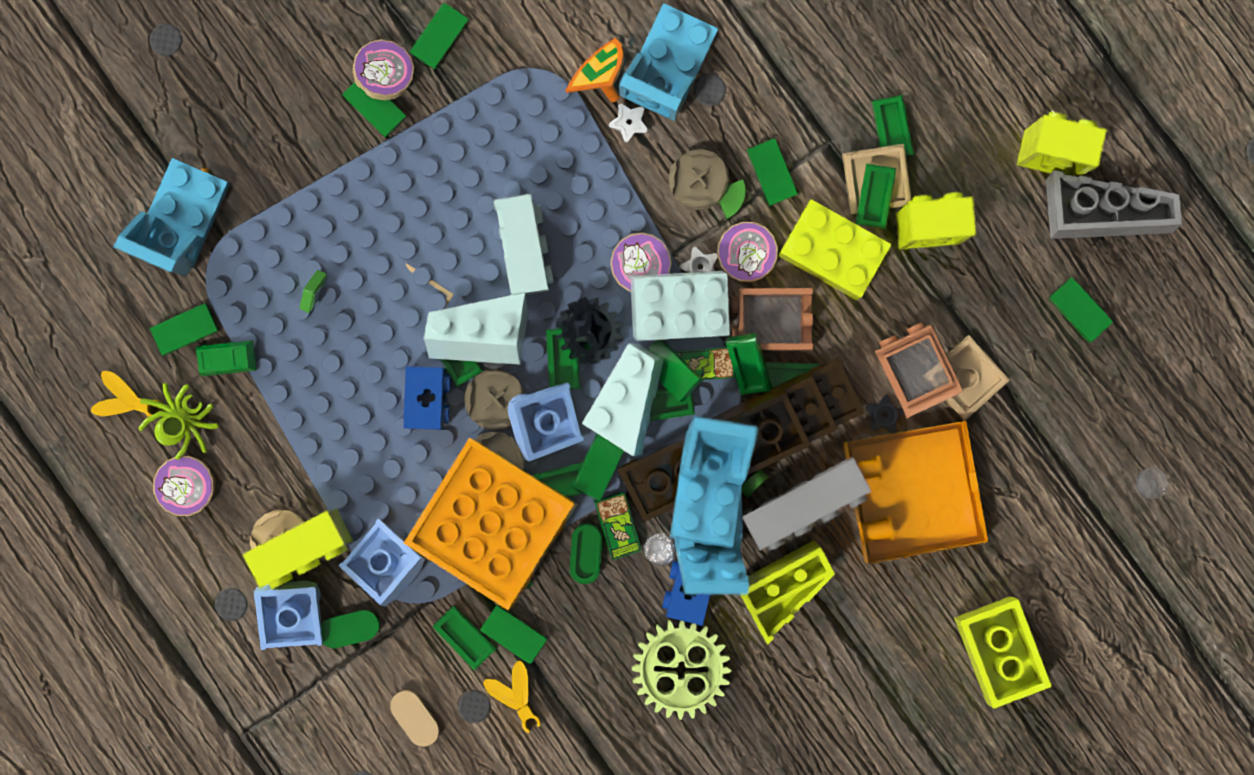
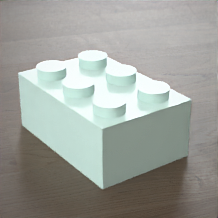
M711 271L630 276L633 337L637 341L729 335L727 273Z

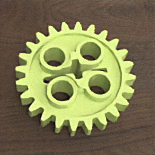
M668 620V629L663 630L659 624L656 625L658 633L656 636L646 632L649 640L648 644L639 641L638 646L643 650V653L633 654V657L640 661V664L633 665L632 671L640 672V675L633 678V683H642L643 686L637 690L638 695L648 694L645 700L646 705L651 704L653 701L656 702L655 713H658L664 707L666 708V718H669L673 711H677L679 720H682L684 711H688L693 719L695 718V709L699 708L702 713L706 714L705 704L707 702L713 706L717 705L713 698L715 694L724 697L725 694L719 686L729 685V680L722 676L723 674L730 673L731 668L723 666L722 663L728 661L730 657L725 654L720 655L725 645L724 643L714 644L718 637L716 633L709 637L706 636L708 626L705 625L698 631L696 630V624L691 623L689 627H685L684 621L680 620L679 626L674 627L672 621ZM667 645L674 649L675 654L671 660L663 661L658 657V650L662 646ZM694 646H700L705 650L704 658L697 662L692 661L688 657L689 650ZM679 662H684L687 668L708 667L709 670L707 672L686 670L684 671V676H678L676 670L655 671L654 667L676 668ZM665 676L672 678L674 681L673 688L666 692L661 691L657 687L658 680ZM693 677H700L705 682L704 688L699 692H693L687 687L688 682Z

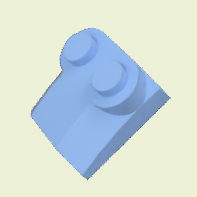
M563 383L529 395L518 394L509 402L508 415L517 446L525 460L532 461L584 441L571 399L569 383Z
M377 519L372 529L344 562H341L338 566L375 601L385 607L396 600L419 574L425 559L420 553L404 544L405 541L382 520Z
M307 580L289 581L273 589L268 584L261 588L257 587L254 590L261 650L316 644L317 646H322L323 637L319 603L321 592L317 583Z

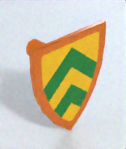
M616 37L599 48L583 63L565 90L566 93L601 88L610 102H615L620 98V93L614 87V83L622 69L625 54L622 44Z

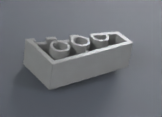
M1053 170L1046 179L1050 239L1173 233L1182 225L1179 194L1149 188L1123 186V183L1112 181L1107 183L1092 180L1091 177L1065 175L1064 172Z
M850 457L815 475L814 479L806 480L786 491V494L782 496L780 494L764 501V503L759 505L758 509L753 511L750 508L742 512V518L759 549L762 550L766 547L769 552L785 543L784 537L792 533L798 537L812 529L811 523L821 518L823 522H826L840 514L839 508L847 504L853 508L868 499L866 494L870 493L871 490L854 458Z

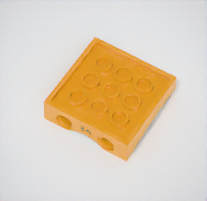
M966 421L843 442L845 459L854 458L871 490L870 493L866 494L868 499L854 507L865 563L874 564L988 542Z
M469 438L404 544L509 610L517 603L543 557L562 531L578 503L474 438Z

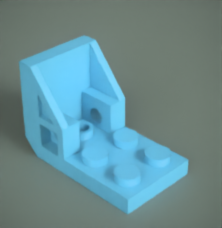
M663 3L640 54L637 53L619 84L620 96L675 122L718 32V28Z
M172 158L148 213L141 211L119 234L114 247L167 271L186 277L196 263L230 183Z
M699 417L693 418L686 433L682 451L670 538L726 548L733 547L741 485L746 479L756 439L757 427Z
M742 489L732 548L675 539L685 594H748L749 581L741 554L743 529Z

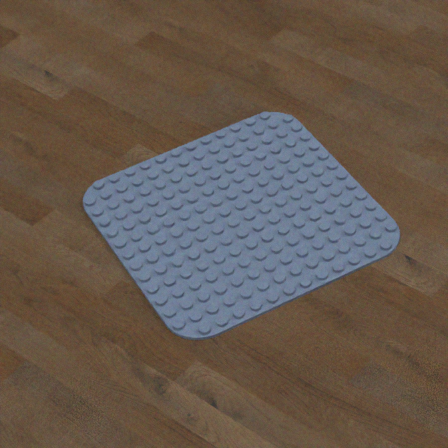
M523 68L498 76L235 227L218 242L209 258L206 269V290L210 304L232 342L253 340L257 371H249L328 511L337 508L353 539V542L348 544L351 551L355 549L372 529L377 519L382 520L405 541L469 438L475 439L479 435L488 432H500L515 439L512 426L505 429L490 430L476 424L467 413L464 401L465 392L471 380L456 387L452 378L450 393H445L444 405H449L450 417L449 424H444V430L403 428L406 366L445 368L440 359L429 358L424 335L429 312L511 295L503 243L499 232L498 214L493 200L531 194L534 206H541L543 223L538 224L539 235L546 236L548 253L543 254L545 266L551 265L554 283L548 284L549 292L526 295L529 313L521 363L478 362L483 371L499 369L509 372L519 380L525 394L528 395L550 388L546 330L561 329L556 326L557 322L564 321L560 312L569 310L567 304L574 301L578 303V299L587 297L588 300L595 297L599 298V305L606 302L609 303L607 311L609 313L617 312L616 317L613 318L614 323L619 322L622 325L616 329V333L622 335V339L614 341L618 349L609 352L611 357L606 360H600V363L592 365L590 361L586 364L579 363L580 389L569 390L580 433L584 441L532 461L525 460L524 471L534 475L583 463L597 433L582 423L628 344H640L648 349L655 341H637L633 337L631 292L619 286L612 275L610 262L612 252L619 241L631 234H651L663 241L666 247L667 245L578 92L566 93L565 90L569 83L552 72L535 68ZM670 252L672 264L669 274L682 273ZM405 264H409L416 270L411 272ZM316 270L327 274V279L324 287H321L316 295V305L312 311L307 313L299 309L303 290ZM430 280H433L454 294L447 306V295L429 284ZM719 336L664 339L675 351L726 348ZM736 376L729 379L701 381L692 391L694 415L651 421L649 426H647L643 454L688 431L694 417L711 419L739 405L741 393ZM660 382L658 383L657 389L665 388ZM427 390L426 395H421V402H426L425 407H429V403L435 401V395L430 394L431 390ZM626 451L623 452L602 498L628 491L618 472V467L640 455L632 456ZM584 494L569 497L578 505L563 528L596 510L595 500ZM422 555L425 560L421 571L396 600L406 603L432 602L449 595L466 585V583Z

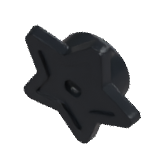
M884 395L879 404L866 405L865 407L872 416L871 431L884 427L891 433L896 432V420L904 414V410L893 406L889 395ZM883 412L887 413L886 418L882 417Z

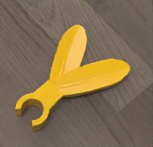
M103 371L101 373L104 385L117 398L96 403L91 408L93 414L112 416L137 410L145 413L148 417L153 415L150 411L151 405L141 404L140 400L143 398H138L137 394L120 376L110 371Z
M517 661L512 669V689L496 679L484 680V687L492 697L518 710L517 713L522 720V727L525 732L529 733L531 730L526 725V721L529 718L535 719L537 726H541V719L534 714L529 704L527 705L529 695L528 671L522 661Z

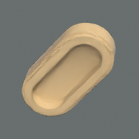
M408 689L399 691L392 698L390 704L393 716L414 744L422 747L433 744L440 732L437 720L416 692Z

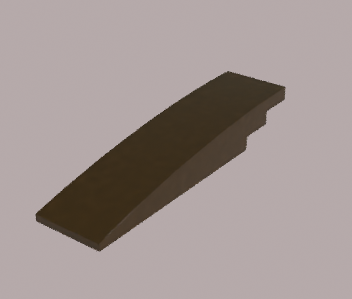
M839 357L771 388V391L763 392L711 418V420L757 427L756 439L747 475L810 447V442L838 430V425L864 414V410ZM687 431L618 467V472L644 522L674 509L682 451Z

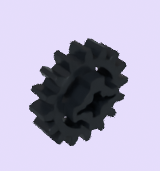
M584 297L578 299V303L574 301L567 304L569 310L560 312L564 321L556 323V326L562 329V333L558 334L556 338L564 339L565 342L561 350L569 349L571 351L569 359L572 360L579 357L580 364H586L590 361L592 365L600 363V360L609 359L611 357L609 352L618 349L614 341L622 339V335L616 333V329L622 325L619 322L614 323L613 320L617 312L609 313L607 311L609 303L606 302L599 305V298L596 297L590 300Z

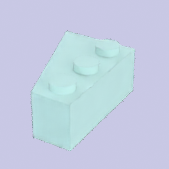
M531 194L493 200L498 214L499 232L503 243L511 295L524 292L525 295L549 292L548 284L554 282L551 265L545 266L543 254L548 253L546 236L539 235L538 224L543 223L541 206H534Z
M525 292L429 312L424 335L429 358L520 364L529 313Z
M628 344L582 424L632 456L643 454L647 426L650 424L653 399L656 396L664 359L640 344Z

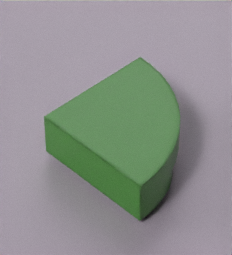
M744 180L730 184L726 195L719 202L726 220L734 216L743 204L745 198Z
M316 270L303 290L299 309L307 313L312 311L317 303L315 300L320 288L325 285L326 273Z

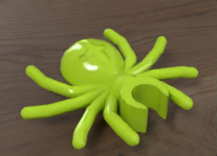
M164 383L163 392L169 406L151 399H141V404L152 405L165 411H159L147 417L138 427L139 431H143L150 422L162 416L157 422L154 431L159 443L167 446L175 445L186 435L182 449L175 456L176 460H179L188 449L191 440L190 431L199 442L202 452L206 453V444L194 426L206 429H217L219 427L217 423L209 424L196 421L205 417L212 410L213 404H208L198 415H194L201 410L202 402L195 409L188 408L187 401L192 398V394L184 397L181 406V399L189 389V385L185 384L181 388L174 403L168 384Z

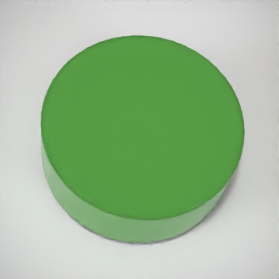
M762 469L756 471L741 487L742 493L747 498H750L769 476Z

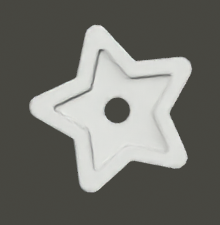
M619 104L618 117L609 123V127L619 130L626 143L636 133H647L648 129L642 122L644 107L631 110L625 105ZM631 119L632 124L628 125L626 121Z
M693 247L691 259L682 263L680 268L688 273L715 271L713 265L717 259V254L705 255L697 247ZM698 264H702L703 269H698Z

